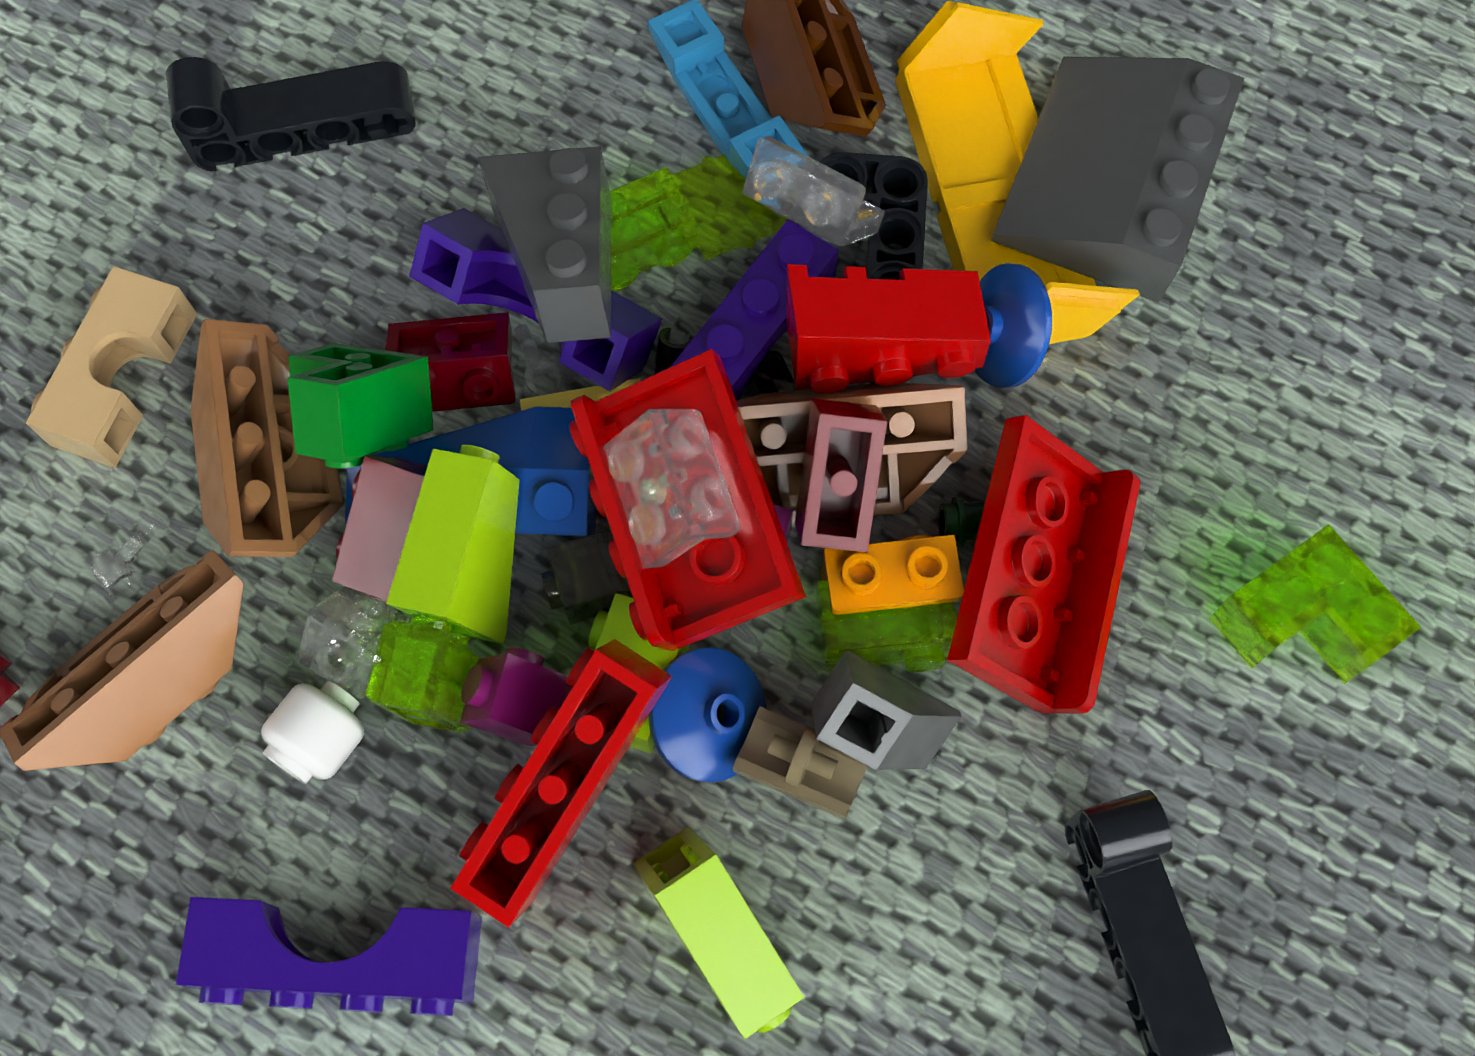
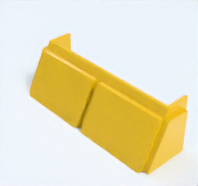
M947 1L898 58L899 71L894 80L920 164L927 174V187L931 200L938 203L941 210L937 214V219L953 270L978 271L980 281L988 271L1001 264L1013 263L1029 267L1040 277L1049 295L1052 309V332L1049 344L1091 336L1119 314L1125 306L1140 295L1139 290L1096 286L1093 278L991 241L1039 119L1017 53L1044 25L1043 19Z

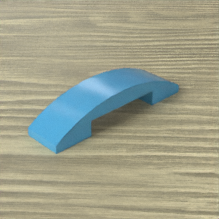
M691 0L647 21L649 32L675 83L718 149L748 182L760 188L809 164L808 154L781 116L771 118L724 51V36L698 0Z

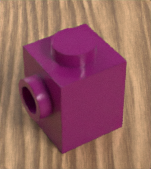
M509 647L506 648L504 654L478 659L477 664L468 672L461 691V699L465 705L460 723L520 744L536 746L530 742L535 728L552 706L560 709L573 687L566 683L567 675L544 667L545 659L541 655L529 650Z

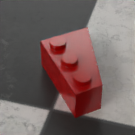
M787 264L786 326L796 391L811 389L815 393L828 394L841 391L849 384L875 381L876 384L881 386H893L910 380L912 376L938 373L943 378H957L972 373L976 368H983L991 339L978 271L903 268L899 273L900 280L867 279L865 267L846 266L842 271L843 278L809 277L807 265Z

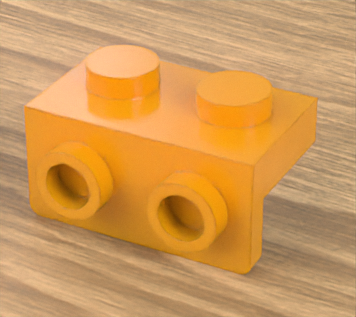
M915 535L900 541L872 543L868 546V552L825 548L823 551L821 577L824 597L829 596L831 611L836 615L958 602L962 599L964 587L955 535L937 537Z

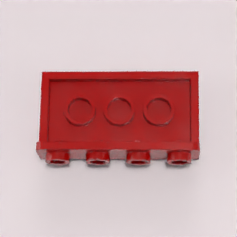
M710 349L598 401H594L586 395H581L571 400V408L575 420L570 422L571 436L579 452L584 457H588L594 479L589 482V491L600 514L608 519L614 540L609 542V553L618 573L623 578H627L634 602L629 604L630 618L636 632L643 640H648L654 647L675 651L806 597L719 354Z
M1027 415L1006 418L947 661L1035 711L1045 714H1084L1089 712L1093 708L1097 697L1140 488V478L1128 469L1110 472L1101 471Z

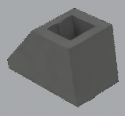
M847 649L811 702L816 739L875 770L926 769L962 717L960 711Z

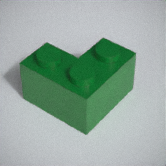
M331 343L288 356L290 376L287 377L296 454L324 459L325 466L329 468H351L361 465L366 455L377 451L404 449L408 447L409 439L434 430L427 356Z

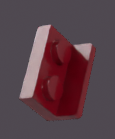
M509 312L388 324L386 351L428 357L432 412L515 403L516 389L511 368L512 327Z

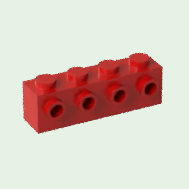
M616 639L597 648L595 651L588 647L579 657L566 679V683L573 688L560 709L552 706L535 728L530 742L537 747L524 767L519 764L515 765L499 787L494 799L501 803L493 819L489 824L482 821L463 846L459 857L465 860L466 863L450 889L509 928L533 903L673 676Z

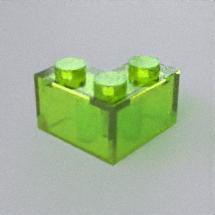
M1329 524L1230 595L1209 617V620L1251 669L1300 633L1344 684L1370 667L1421 628L1417 621Z

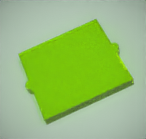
M725 155L714 159L706 156L702 159L701 164L664 178L705 261L742 246L749 249L753 248L755 241L778 232L788 219L791 220L771 182L760 188L755 187L731 165Z

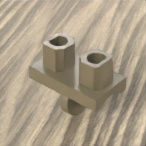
M759 706L750 731L732 769L735 773L846 820L868 766L816 739L815 729Z

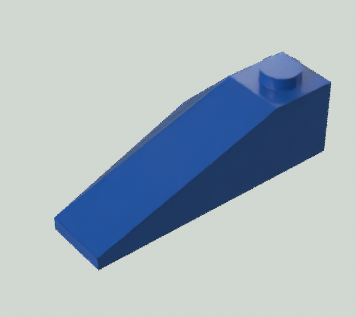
M533 407L414 442L401 450L384 451L370 455L401 457L428 467L433 449L459 453L461 445H473L490 450L500 456L498 464L520 479L515 533L574 536L595 534L597 508L589 491V482L594 479L588 457H584L579 452L571 436L570 422L575 420L572 408ZM362 464L347 468L345 525L347 524L353 501V481Z

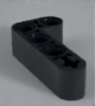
M184 57L175 60L166 70L172 127L192 161L199 168L206 171H217L216 166L234 163L235 167L270 161L273 160V155L291 152V156L328 150L330 149L329 144L347 141L349 146L411 133L416 126L408 73L404 67L393 62H373L230 89L220 68L215 63L204 58Z
M839 152L824 157L817 164L814 173V213L819 220L830 226L869 229L866 260L867 279L900 280L899 273L903 268L923 269L928 180L922 165L912 158L891 155ZM841 189L847 191V193H835L832 190ZM898 193L905 195L906 197L898 198L890 194ZM898 244L903 246L904 249L895 250L885 245Z
M1144 790L1079 810L1065 824L1066 840L1068 845L1074 843L1076 845L1082 862L1081 865L1076 867L1092 911L1100 910L1107 931L1101 932L1117 979L1125 978L1133 999L1126 1001L1145 1055L1236 1056L1228 1030L1160 858L1172 849L1171 829L1160 801L1151 790Z

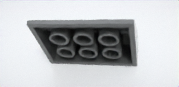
M1063 56L991 241L1117 288L1137 289L1140 293L1139 296L1159 303L1182 266L1245 78L1190 58Z

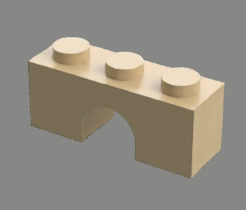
M113 266L103 285L98 287L93 293L89 310L77 332L65 343L61 352L60 362L48 384L34 398L31 414L26 424L51 447L116 468L143 414L122 391L111 388L113 377L121 366L136 358L149 357L169 364L172 363L197 316V312L180 288Z

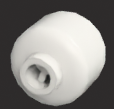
M327 681L321 689L310 684H297L263 724L261 735L268 746L262 754L304 784H307L312 776L322 780L331 778L364 736V727L353 714L360 703L352 695L331 681Z

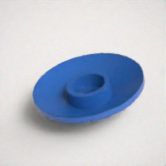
M1006 263L992 268L980 280L991 342L983 368L975 369L977 375L984 382L999 388L1019 386L1034 375L1046 355L1052 332L1051 303L1042 280L1029 267L1021 264Z
M698 648L687 651L677 656L664 668V671L673 677L649 714V726L653 742L663 760L683 777L699 782L727 780L738 774L733 772L732 767L747 738L759 706L767 709L763 689L752 669L733 653L719 648ZM720 703L724 710L722 725L717 719V708Z

